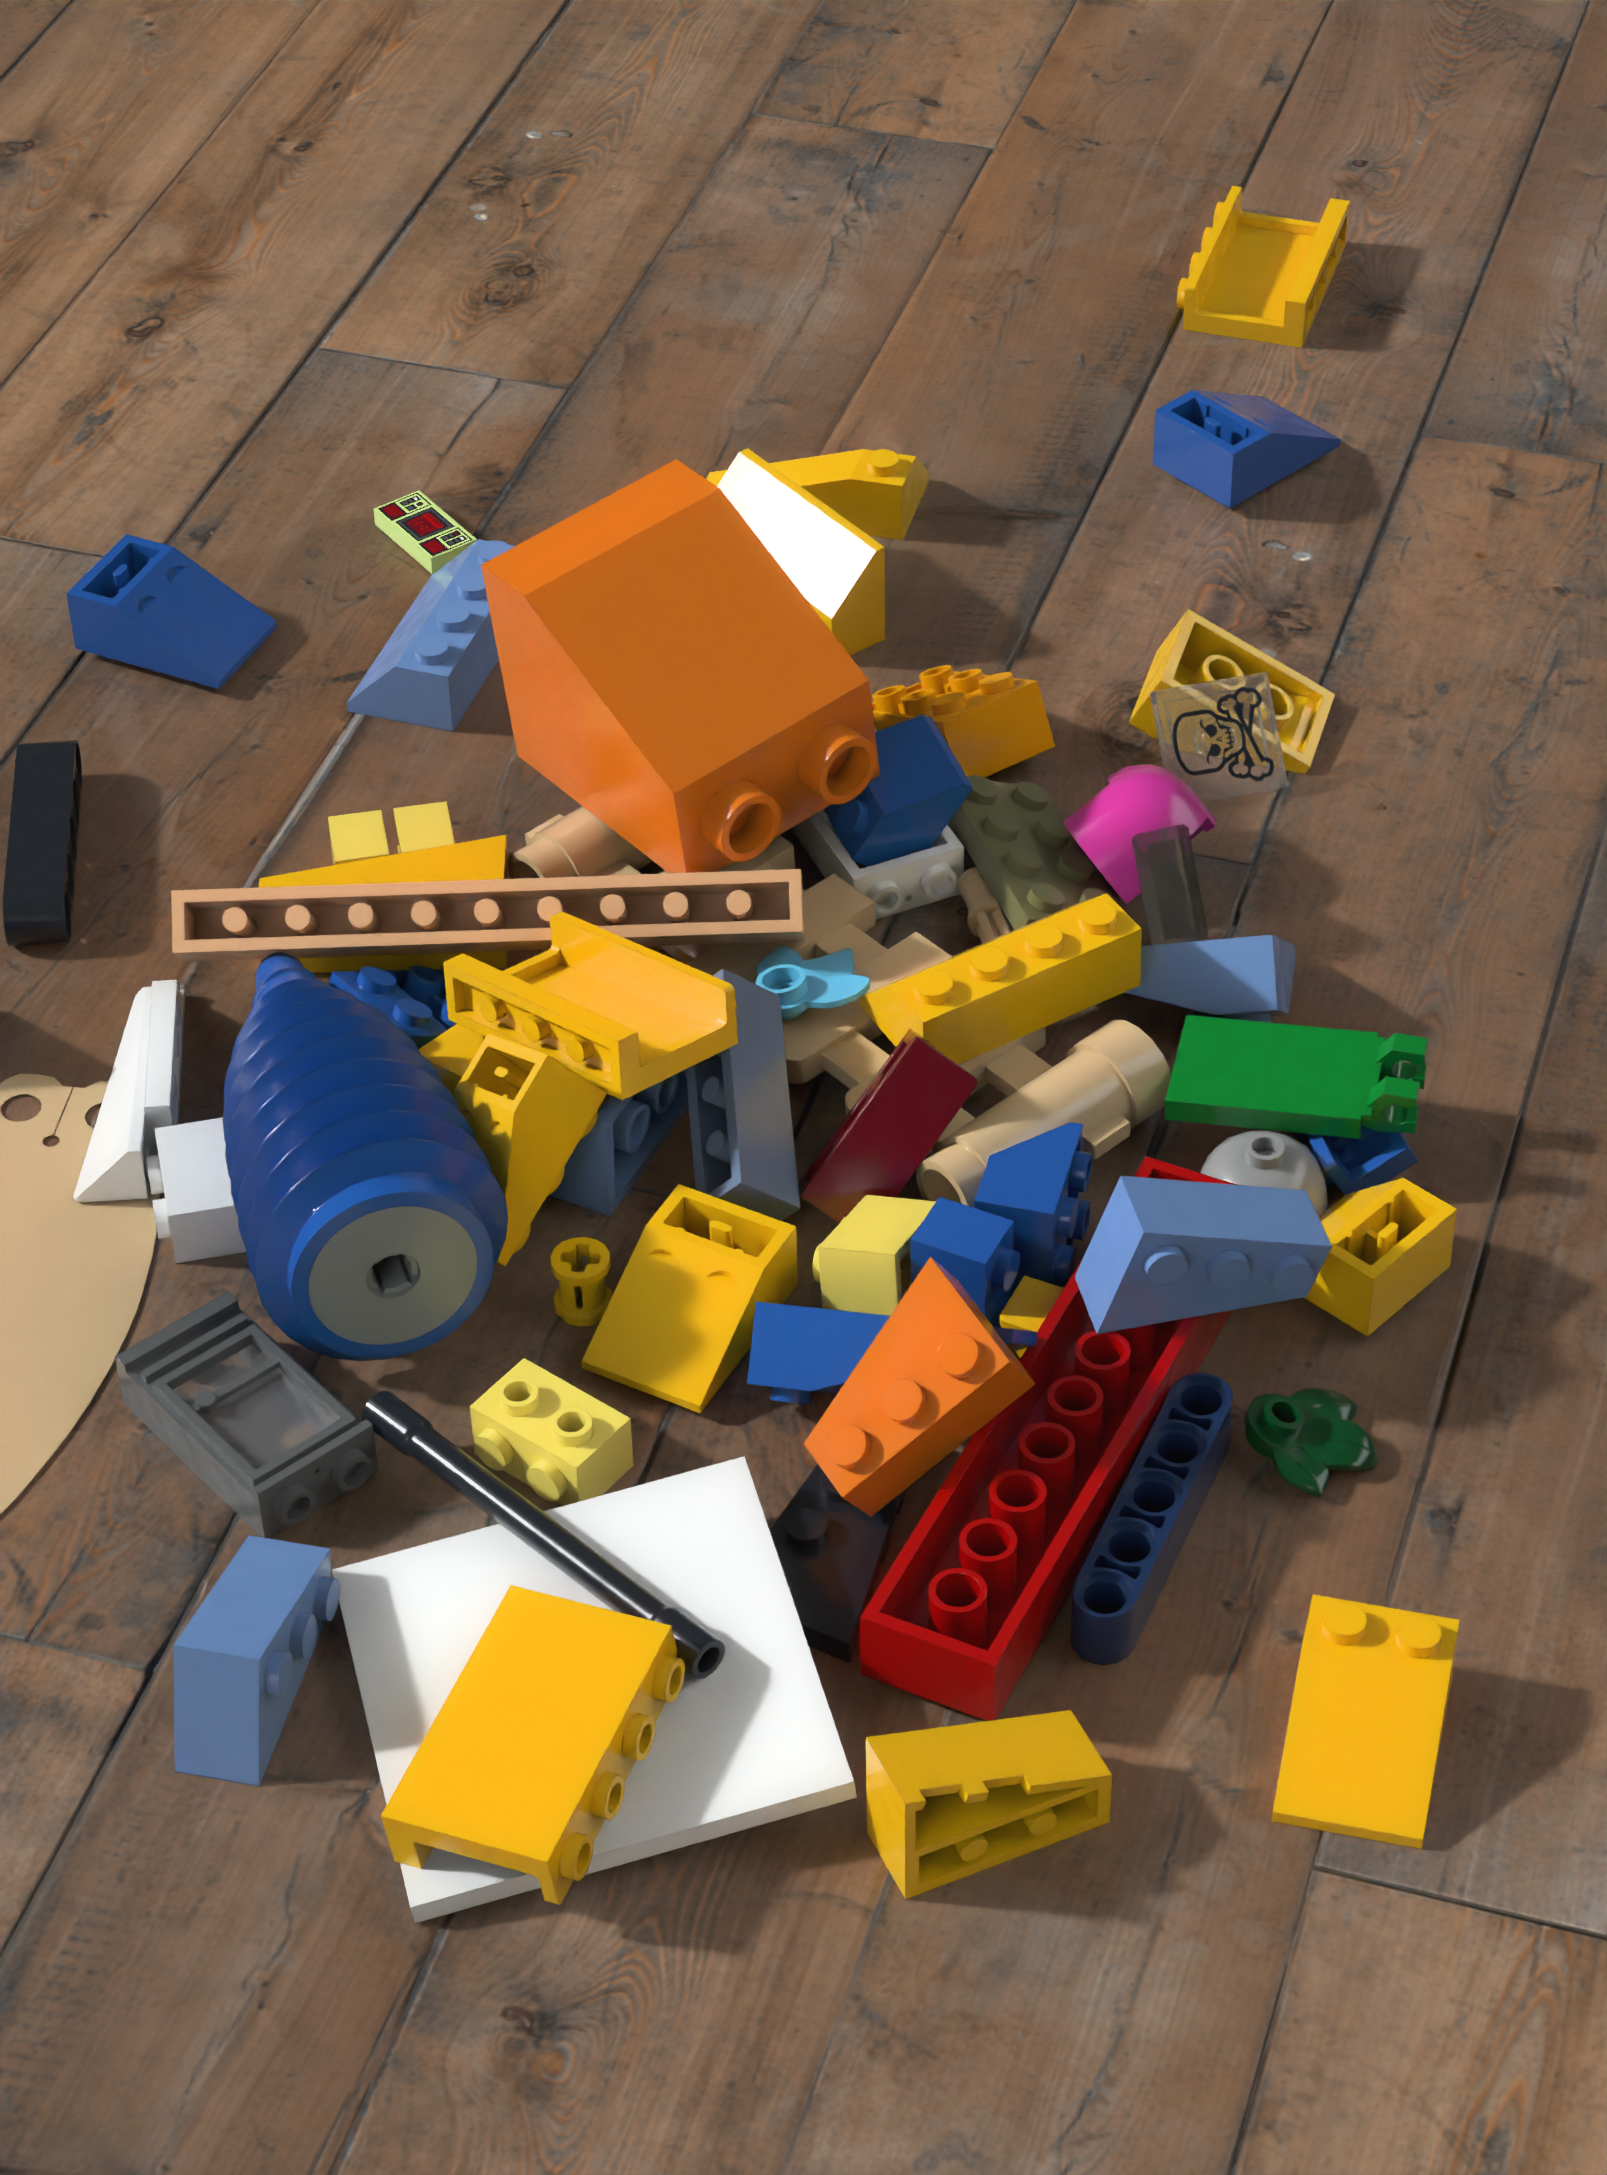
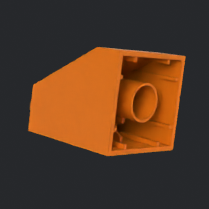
M673 460L481 564L517 755L668 873L718 872L733 862L751 860L761 854L777 836L831 804L838 805L851 801L866 788L870 781L880 776L869 679L722 490L679 460Z

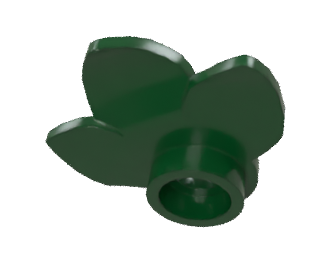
M1304 1388L1290 1397L1279 1394H1264L1256 1397L1250 1403L1245 1413V1435L1250 1446L1262 1456L1272 1459L1275 1471L1282 1479L1308 1494L1316 1497L1323 1495L1328 1484L1329 1470H1373L1378 1463V1455L1370 1436L1357 1423L1352 1422L1357 1412V1405L1351 1399L1336 1391L1322 1388Z

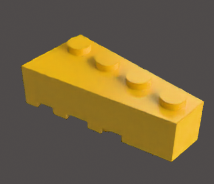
M507 836L489 837L260 878L259 887L510 879ZM507 951L297 959L312 973L360 971L361 968L367 966L383 970H409L411 966L415 965L431 969H444V961L463 953L494 968L502 969L506 968Z

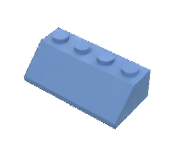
M478 539L431 575L347 701V711L454 732L499 660L481 564L515 546L498 540L486 541Z

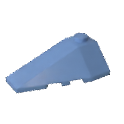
M1261 935L1141 946V985L1124 992V994L1220 1018L1272 1023L1271 1016L1289 1014L1296 959L1295 945L1275 935Z

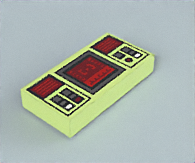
M420 490L373 509L375 525L431 574H434L477 541L474 536Z

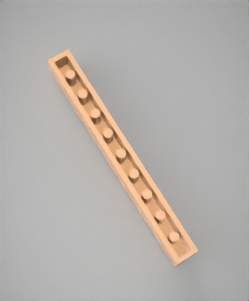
M801 869L171 890L172 953L184 962L264 959L268 955L277 952L286 953L295 958L547 950L552 945L550 917L561 911L642 946L804 941Z

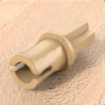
M977 867L964 872L958 879L957 887L969 912L967 924L970 932L979 937L983 944L1014 931Z

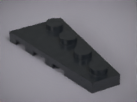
M817 1464L769 1529L809 1647L848 1663L851 1662L856 1647V1634L860 1625V1616L872 1598L873 1583L879 1565L884 1562L890 1544V1531L895 1516L900 1513L908 1488L870 1517L842 1498Z

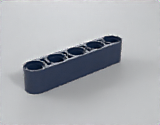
M1188 1374L1178 1379L1172 1386L1074 1582L1070 1641L1073 1650L1079 1657L1090 1663L1099 1665L1115 1664L1126 1659L1134 1650L1228 1453L1233 1393L1230 1386L1223 1379L1213 1374Z

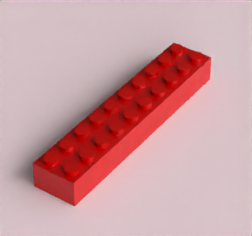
M1147 1156L1133 1176L1237 1185ZM1080 1262L1038 1329L1036 1346L1027 1348L1019 1360L1036 1384L973 1434L861 1614V1675L983 1720H996L1073 1588L1074 1582L1172 1386L1178 1379L1188 1374L1197 1373L1232 1310L1097 1334L1075 1280Z

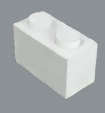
M223 1117L154 1128L158 1155L145 1156L151 1194L165 1193V1198L152 1200L158 1239L172 1237L176 1263L246 1252L231 1195V1180L228 1175L225 1158L226 1143L224 1140Z

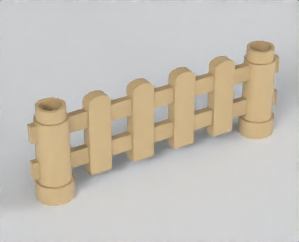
M581 806L566 816L558 814L525 833L526 846L510 855L508 871L511 879L641 874L639 872L640 869L654 861ZM779 835L755 858L744 862H733L718 872L794 869V845ZM663 871V872H661L660 874H666V873H668V872H667V871ZM834 873L806 891L803 889L804 941L644 946L656 952L663 949L679 962L712 976L721 969H725L756 984L758 977L756 972L758 964L767 955L781 946L793 949L802 957V960L814 959L850 948L853 952L855 963L854 975L870 978L871 986L866 993L952 957L917 931L889 949L882 946L864 933L876 925L875 902ZM859 998L834 1008H808L799 1017L782 1021L788 1082L802 1084L813 1079L823 1071H827L850 1088L845 1095L846 1116L890 1056L871 1042L883 1034V1032L859 1006ZM1111 1020L1068 1050L1066 1059L1054 1067L1034 1054L1046 1045L1045 1027L959 1064V1066L975 1076L978 1081L971 1094L990 1083L1008 1097L977 1118H974L964 1109L960 1108L931 1148L935 1153L923 1160L916 1169V1181L923 1199L937 1201L939 1197H943L974 1208V1200L990 1155L1069 1122L1083 1124L1082 1152L1092 1153L1093 1159H1097L1128 1138L1130 1130L1165 1107V1098L1172 1073L1164 1055L1154 1041L1138 1026L1126 1020Z

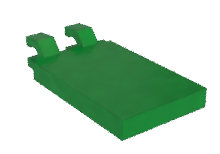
M1186 1015L1165 1098V1120L1361 1139L1363 1126L1376 1132L1416 1133L1419 1118V1106H1417L1419 1089H1424L1427 1075V1062H1425L1428 1049V1038L1394 1033L1387 1039L1385 1037H1378V1032Z

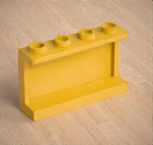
M1232 186L1225 202H1218L1216 205L1213 227H1206L1204 230L1201 252H1194L1192 255L1189 278H1181L1176 306L1179 309H1184L1183 330L1302 348L1347 244L1350 201L1330 198L1320 223L1244 212L1241 208L1242 187Z
M562 911L550 917L551 948L504 971L463 953L443 962L448 1020L485 1037L488 1033L549 1054L607 1094L620 1100L633 1096L738 1044L737 1004L735 989L731 983Z
M510 1585L381 1814L394 1861L422 1869L433 1848L441 1849L533 1875L540 1882L544 1900L560 1905L574 1880L580 1881L587 1873L593 1855V1842L605 1819L612 1820L618 1813L624 1796V1782L635 1761H642L648 1755L654 1739L655 1723L665 1703L674 1702L680 1693L684 1681L685 1664L682 1659L677 1658V1648L672 1626Z

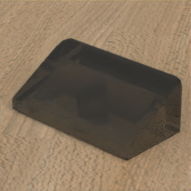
M1182 824L1133 836L1132 846L1151 945L1209 940L1189 828Z

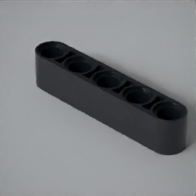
M77 740L17 744L3 891V923L8 946L71 941L82 797V763Z

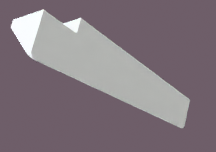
M178 980L152 981L151 987H143L134 998L73 1195L74 1200L77 1202L148 1199L149 1176L145 1156L158 1154L154 1128L178 1125L186 990L185 985H180Z

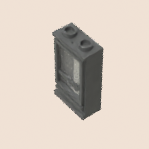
M229 1292L224 1293L115 1356L123 1403L260 1537L270 1539L288 1527L301 1523L311 1513L347 1491L357 1489L367 1479L379 1473L373 1425L367 1419L362 1422L245 1314L239 1308L238 1300Z

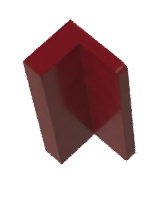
M909 1028L799 1181L798 1190L800 1196L838 1223L866 1195L897 1197L977 1086L978 1081L975 1076L938 1051L928 1040Z

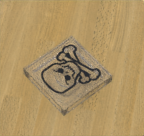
M1267 672L1155 690L1150 693L1163 767L1173 771L1185 781L1203 803L1288 788Z

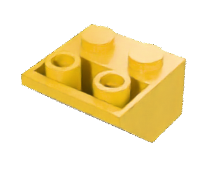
M1405 1178L1346 1194L1319 1217L1332 1248L1307 1297L1304 1298L1368 1337L1450 1267L1457 1209Z

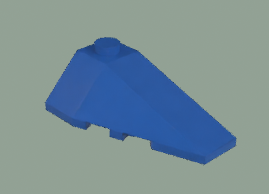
M756 1302L747 1384L771 1387L770 1400L798 1404L811 1405L812 1391L838 1393L890 1316ZM993 1327L1011 1351L1036 1346L1038 1332Z

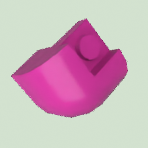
M1151 764L1126 766L1107 776L1109 785L1063 821L1065 827L1126 904L1191 853L1192 850L1189 848L1188 842L1203 830L1208 832L1214 828L1217 822L1210 810L1185 781L1173 771Z

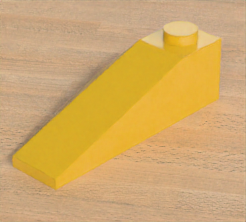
M860 449L769 463L867 535L896 540L904 539L929 482V471L916 456L897 454L887 449ZM727 470L710 472L706 479L718 486Z

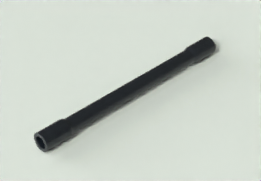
M390 1391L378 1392L367 1402L362 1413V1421L367 1419L373 1425L374 1433L403 1455L416 1459L613 1611L671 1625L677 1648V1658L684 1661L685 1670L693 1677L703 1679L717 1669L725 1653V1646L722 1641L681 1610L669 1607L434 1430L430 1421Z

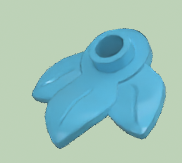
M781 946L762 959L756 969L758 976L756 985L780 996L782 1021L797 1018L808 1008L826 1009L845 1005L860 998L871 986L870 978L854 975L855 963L853 952L850 948L818 958L802 960V957L796 951L789 947Z

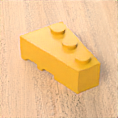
M1071 1710L866 1737L867 1834L905 1900L1110 1822L1112 1774Z

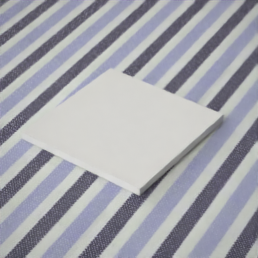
M745 1456L543 1511L666 1605L681 1610L722 1641L725 1646V1653L721 1663L706 1678L697 1679L685 1670L683 1685L678 1697L672 1703H665L655 1723L654 1739L648 1755L642 1761H635L624 1782V1796L618 1813L612 1820L605 1819L593 1842V1855L585 1875L857 1798L854 1779ZM501 1524L332 1569L333 1577L337 1578L340 1584L339 1603L386 1805L510 1585L612 1610ZM433 1848L422 1869L400 1863L415 1923L541 1888L538 1878L533 1875Z

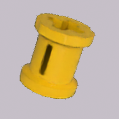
M575 1237L565 1240L554 1248L550 1256L551 1272L559 1280V1288L554 1295L555 1313L562 1317L567 1324L579 1327L592 1326L602 1319L613 1295L611 1289L605 1285V1276L611 1267L610 1251L605 1244L593 1238ZM582 1256H586L588 1259L584 1272H582ZM580 1292H582L583 1303L581 1308L577 1306L576 1302Z

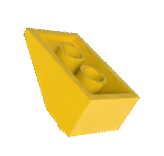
M1188 609L1156 651L1129 724L1174 749L1173 726L1179 715L1197 710H1211L1217 715L1227 717L1217 710L1218 700L1227 694L1234 695L1235 691L1240 687L1254 688L1260 693L1262 702L1260 706L1254 708L1252 736L1263 757L1273 760L1274 769L1305 774L1311 767L1335 694ZM1242 691L1238 694L1237 700L1240 703H1244L1243 718L1248 726L1250 703L1255 704L1258 699L1253 692L1247 694L1245 691ZM1232 698L1223 701L1221 708L1223 710L1228 709L1231 717L1240 722L1232 707L1235 706L1236 701ZM1210 714L1184 717L1180 720L1177 728L1179 752L1207 756L1212 742V744L1220 746L1221 752L1218 756L1210 755L1209 757L1223 759L1224 748L1230 747V744H1227V742H1230V739H1226L1229 737V734H1225L1227 729H1220L1216 719ZM1201 719L1204 727L1212 724L1217 728V734L1211 737V739L1200 726ZM1217 720L1220 725L1230 727L1229 731L1232 732L1231 736H1233L1231 739L1234 741L1232 743L1234 747L1225 753L1224 758L1241 749L1242 735L1236 723ZM1245 732L1246 748L1254 764L1270 768L1269 762L1263 761L1261 763ZM1244 752L1239 755L1240 763H1244Z
M1313 1594L1298 1664L1272 1812V1822L1422 1849L1453 1676L1460 1620Z

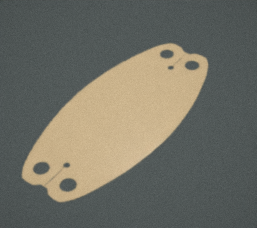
M17 1074L0 1083V1515L17 1499L49 1461L93 1400L130 1330L150 1269L157 1233L152 1200L160 1199V1194H151L150 1182L148 1199L77 1202L73 1197L94 1128L85 1120L86 1114L89 1109L103 1102L109 1081H98L85 1088L74 1087L73 1089L70 1086H63L55 1077L41 1074ZM18 1095L34 1096L42 1104L40 1112L33 1118L25 1121L6 1119L1 1113V1108L5 1101ZM54 1135L60 1139L59 1143L55 1146L48 1147L43 1144L44 1139Z

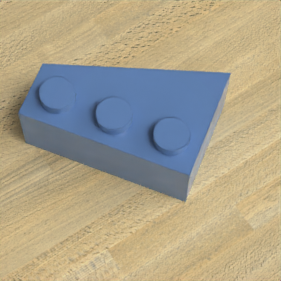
M1120 1176L1076 1272L1075 1280L1097 1334L1307 1297L1332 1245L1306 1190Z
M248 1535L173 1645L175 1772L260 1786L326 1621L333 1619L337 1610L340 1584L337 1578L331 1577V1548Z

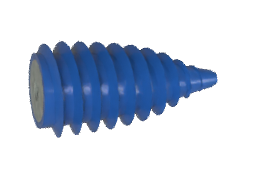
M282 952L270 954L262 960L255 974L256 993L253 997L252 1009L234 1044L231 1062L228 1066L224 1083L225 1105L222 1119L226 1143L225 1158L228 1175L231 1180V1195L238 1216L239 1231L246 1249L248 1266L256 1282L261 1303L273 1323L290 1339L310 1351L331 1358L352 1361L385 1360L424 1349L458 1329L482 1302L492 1279L494 1265L506 1240L508 1225L506 1198L498 1180L492 1173L487 1156L477 1144L475 1134L466 1118L461 1114L454 1096L443 1085L439 1074L429 1060L421 1055L414 1041L396 1027L383 1012L371 1004L360 1001L351 993L317 980L315 975L307 970L299 959Z

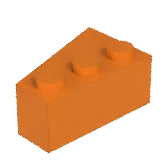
M930 1256L814 1427L804 1445L841 1497L872 1517L1036 1383L959 1281Z

